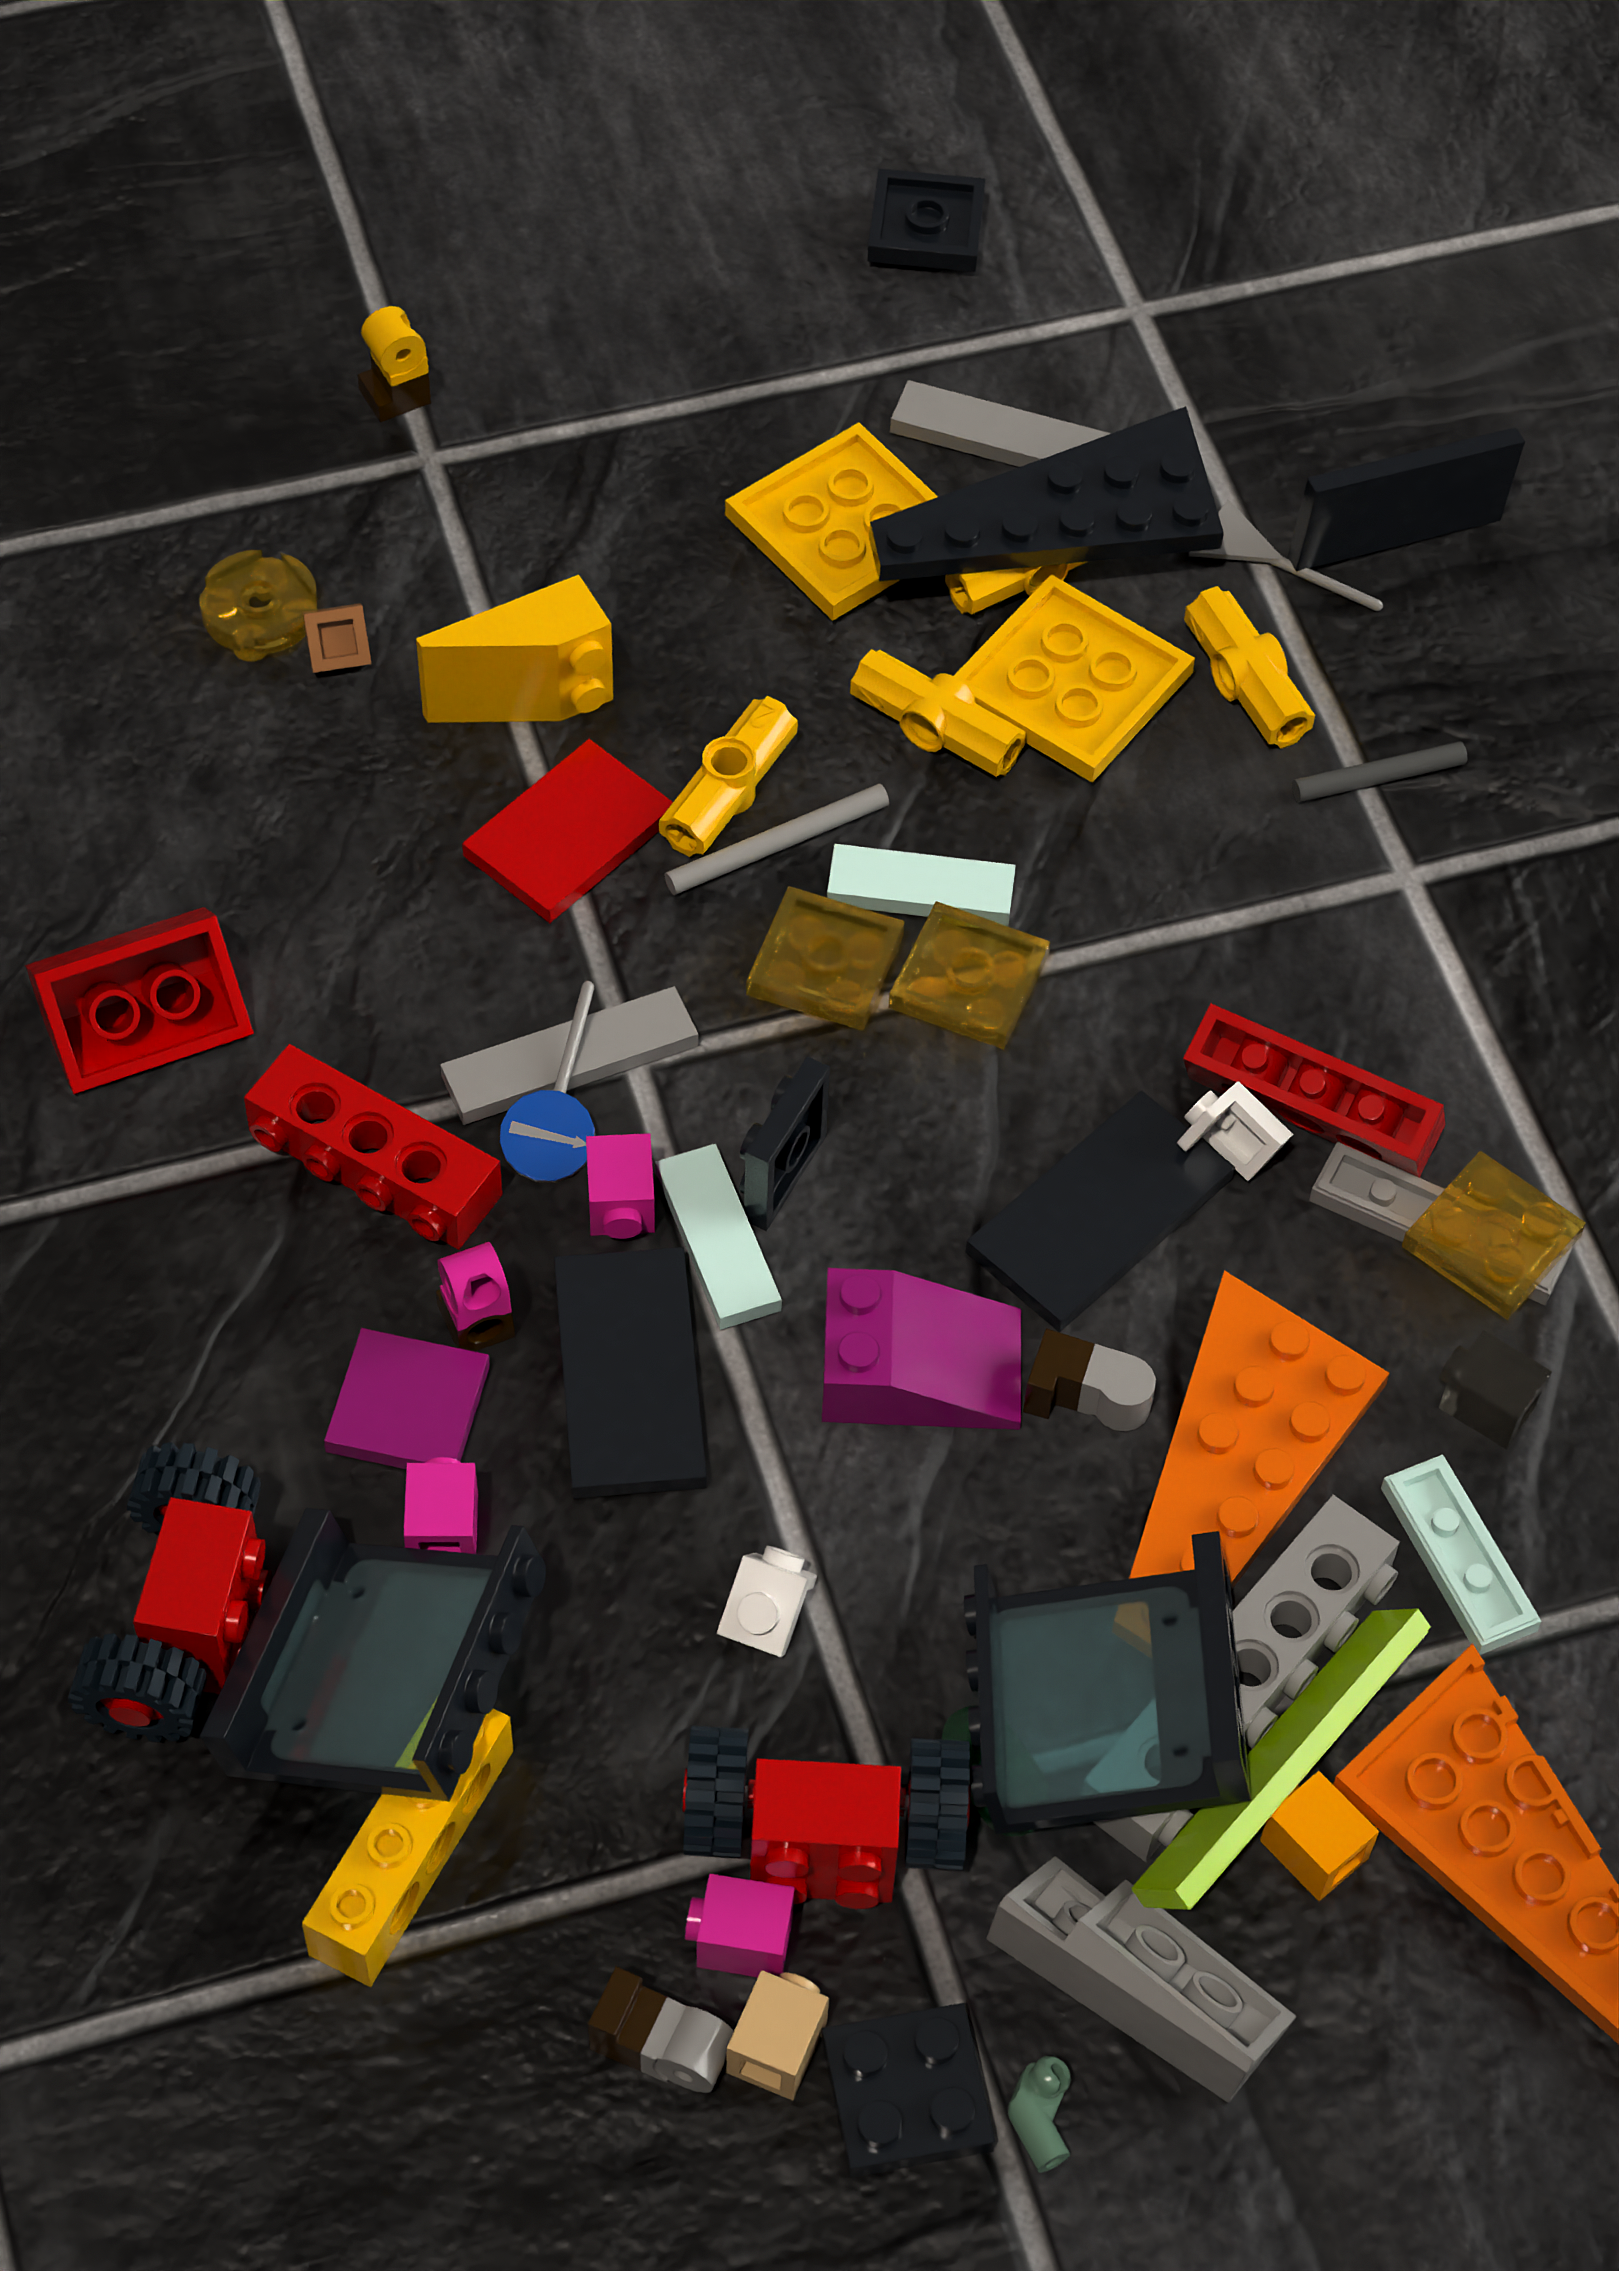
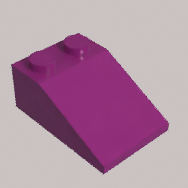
M828 1268L825 1305L822 1422L1020 1430L1021 1309L894 1270Z

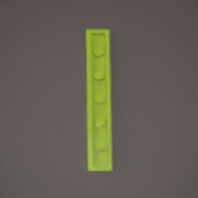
M1418 1608L1378 1610L1370 1613L1248 1753L1247 1762L1251 1801L1201 1807L1133 1885L1131 1890L1144 1908L1192 1909L1425 1637L1430 1629V1625Z

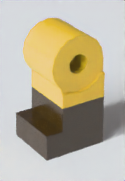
M388 306L373 312L365 320L361 329L362 338L370 349L371 369L358 374V386L378 420L383 422L431 404L428 358L423 339L411 329L407 315L401 308Z

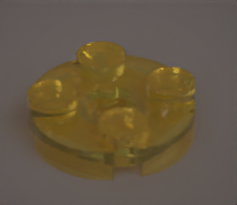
M262 550L242 551L218 562L205 578L206 587L202 595L200 594L202 621L209 635L222 646L234 650L235 655L245 661L261 660L267 654L287 649L298 643L306 636L302 612L318 609L316 583L309 569L298 559L281 553V560L263 558ZM256 596L261 601L272 599L264 607L255 608L249 605V599Z

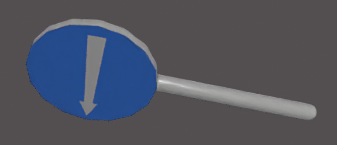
M591 981L584 982L581 987L554 1091L539 1090L521 1097L508 1109L501 1123L500 1145L506 1161L519 1175L534 1182L555 1183L572 1177L587 1163L586 1136H595V1128L589 1112L576 1098L566 1094L594 991V984Z

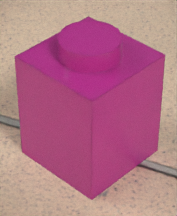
M651 1133L586 1136L590 1236L608 1235L612 1238L626 1239L641 1233H655Z
M448 1457L432 1458L425 1463H407L404 1517L405 1548L476 1554L478 1488L475 1463H461L456 1459Z
M709 1874L705 1899L691 1898L686 1924L685 1940L697 1942V1968L759 1977L761 1970L779 1977L784 1971L793 1918L795 1887Z

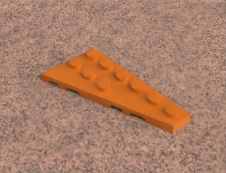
M1224 1270L1129 1579L1194 1570L1192 1535L1219 1531L1229 1570L1232 1591L1385 1388L1390 1373ZM1144 1605L1120 1608L1112 1636L1153 1662L1149 1608Z
M1472 1643L1336 1775L1333 1785L1373 1825L1619 2044V1884H1617L1599 1855L1602 1848L1544 1756L1535 1753L1516 1723L1519 1716L1505 1695L1499 1696L1484 1672L1485 1662Z

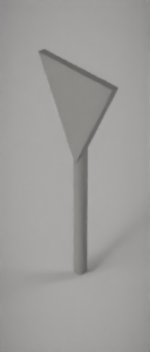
M1229 500L1225 502L1218 512L1224 531L1221 549L1189 552V556L1267 562L1374 611H1380L1383 607V603L1380 600L1309 568L1296 571L1291 561L1282 557Z

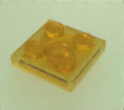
M788 886L746 980V995L863 1031L904 936L905 921Z
M936 901L889 993L888 1008L1004 1049L1049 957L1051 942Z
M1479 1151L1405 1233L1402 1247L1508 1320L1581 1237L1586 1222L1482 1151Z

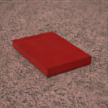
M588 739L462 843L463 856L548 923H551L658 833L659 820L673 801L592 740Z

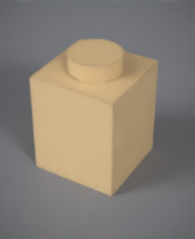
M761 1970L728 2044L726 2073L794 2101L821 2038L822 2028H825L827 2024L829 1997L820 1994L819 1988L814 1983L799 1975L781 1973L777 1977Z

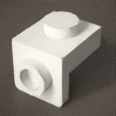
M1238 1081L1219 1098L1210 1090L1188 1111L1184 1118L1192 1126L1178 1140L1177 1144L1186 1152L1203 1137L1221 1156L1235 1166L1237 1172L1247 1181H1250L1294 1134Z
M766 1546L763 1555L758 1553L743 1555L716 1634L779 1657L784 1656L807 1590L813 1589L817 1575L802 1570L805 1560L803 1557L776 1547Z

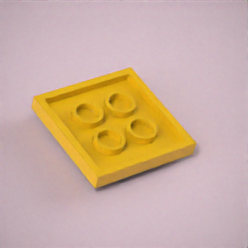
M857 423L726 499L725 516L833 621L900 581H879L869 540L870 522L937 498L938 496L861 423Z
M1051 574L962 666L954 677L961 680L971 690L977 705L1026 732L1025 743L1093 783L1191 676L1195 658Z

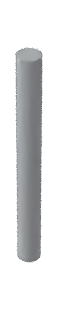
M880 783L670 870L664 874L666 884L673 895L679 894L889 805L887 792Z

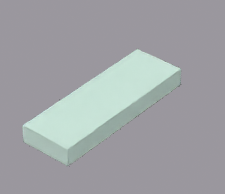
M834 844L827 890V905L1008 926L1016 865Z
M716 1143L655 1161V1174L719 1329L722 1330L780 1312L782 1299Z
M1442 1454L1384 1477L1381 1490L1471 1644L1473 1643L1478 1653L1482 1655L1537 1632L1541 1624L1538 1614L1444 1455Z

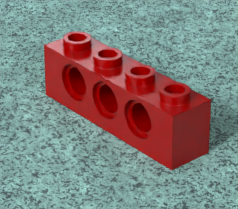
M1210 1003L1183 1057L1189 1079L1222 1094L1239 1081L1275 1117L1335 1144L1337 1142L1342 1143L1419 1178L1446 1125L1443 1104Z
M288 1044L244 1096L249 1131L259 1144L270 1151L279 1152L282 1150L303 1162L304 1166L313 1175L321 1180L330 1182L334 1179L355 1191L361 1201L377 1211H385L387 1209L408 1221L413 1230L427 1240L438 1241L440 1239L460 1250L503 1195L500 1160L291 1044ZM316 1119H324V1120H326V1121H324V1122H322V1123H318V1124H311V1123H309L310 1121H313V1120H316ZM365 1149H379L373 1153H361ZM419 1178L433 1179L426 1183L412 1182Z

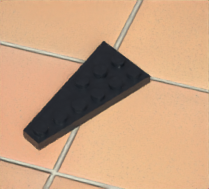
M1186 406L871 521L869 540L879 581L1221 549L1224 536Z

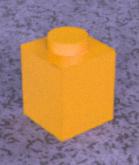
M1318 1771L1301 1786L1297 1785L1265 1823L1260 1842L1318 1901H1321L1369 1859L1379 1831Z

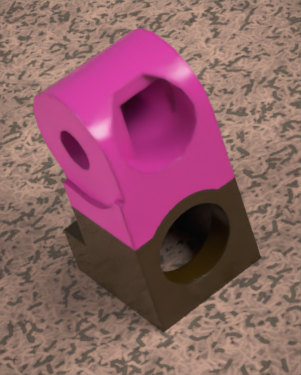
M486 1242L438 1259L437 1264L442 1285H440V1290L436 1291L437 1305L456 1348L478 1351L514 1338L515 1330L508 1284L491 1243ZM490 1319L497 1320L486 1329L469 1332L481 1322Z

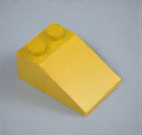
M579 574L416 638L422 711L428 723L562 721L580 713L592 712L602 704L613 700L611 622Z

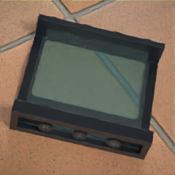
M306 1508L200 1734L201 1739L225 1774L239 1778L450 1802L461 1774L465 1773L470 1766L473 1744L485 1715L491 1712L496 1703L498 1684L509 1657L517 1651L520 1645L522 1626L534 1597H537L544 1587L547 1567L525 1527L511 1525L498 1556L349 1543L330 1510Z
M1219 1531L1192 1535L1194 1570L997 1597L988 1565L974 1566L975 1594L964 1595V1612L968 1633L970 1636H976L977 1649L966 1651V1668L971 1691H979V1706L968 1707V1724L973 1748H981V1763L970 1766V1781L975 1806L977 1808L987 1806L996 1834L1251 1801L1230 1575Z

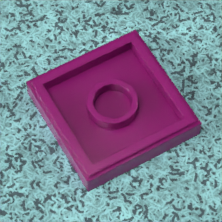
M361 1328L324 1440L326 1452L407 1469V1463H425L427 1460L437 1457L453 1458L461 1462L490 1367L489 1354Z

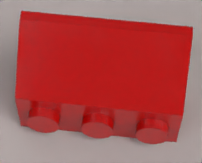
M205 907L25 965L46 1029L73 1094L254 1034L217 916Z

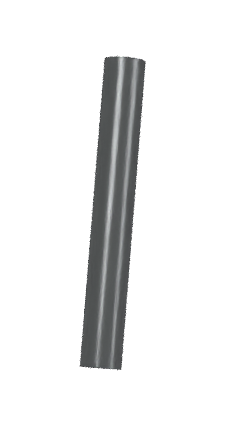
M1459 741L1293 779L1292 792L1295 800L1300 803L1465 765L1467 763V751L1463 742Z

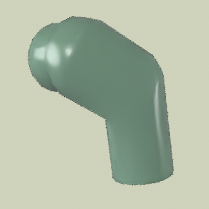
M1043 2056L1037 2062L1026 2066L1020 2074L1008 2105L1009 2120L1039 2173L1057 2167L1070 2156V2152L1052 2121L1064 2092L1070 2085L1071 2074L1066 2064L1054 2056Z

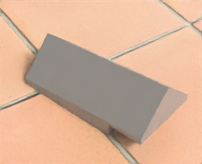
M1054 1856L1006 1894L997 1908L986 1938L988 1941L1228 2103L1297 2017L1162 1908H1144L1131 1890L1133 1885L1127 1880H1124L1112 1892L1104 1896L1064 1862Z

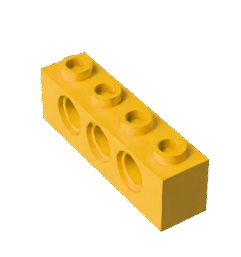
M494 1708L485 1715L473 1744L470 1766L465 1773L461 1774L450 1802L387 1794L380 1796L302 1922L309 1956L369 1987L373 1985L512 1755L513 1742L510 1716ZM426 1724L397 1770L419 1772L412 1761V1757Z

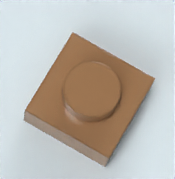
M361 603L302 612L313 673L372 664Z

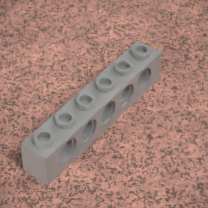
M1335 1495L1331 1496L1233 1610L1239 1672L1253 1674L1262 1683L1253 1687L1240 1684L1246 1745L1252 1749L1277 1721L1278 1715L1273 1711L1287 1695L1295 1701L1314 1679L1319 1669L1314 1662L1328 1647L1336 1653L1349 1639L1359 1622V1619L1354 1616L1366 1600L1373 1605L1378 1604L1398 1576V1571L1392 1568V1564L1400 1542ZM1314 1579H1331L1338 1583L1342 1589L1326 1590L1317 1585ZM1281 1624L1292 1626L1302 1636L1298 1638L1284 1637L1277 1633L1273 1626ZM1156 1701L1085 1782L1082 1798L1152 1789L1160 1785L1147 1774L1152 1770L1161 1769ZM1190 1809L1094 1821L1093 1823L1144 1862H1147L1161 1844L1167 1847L1194 1817V1814L1190 1812Z

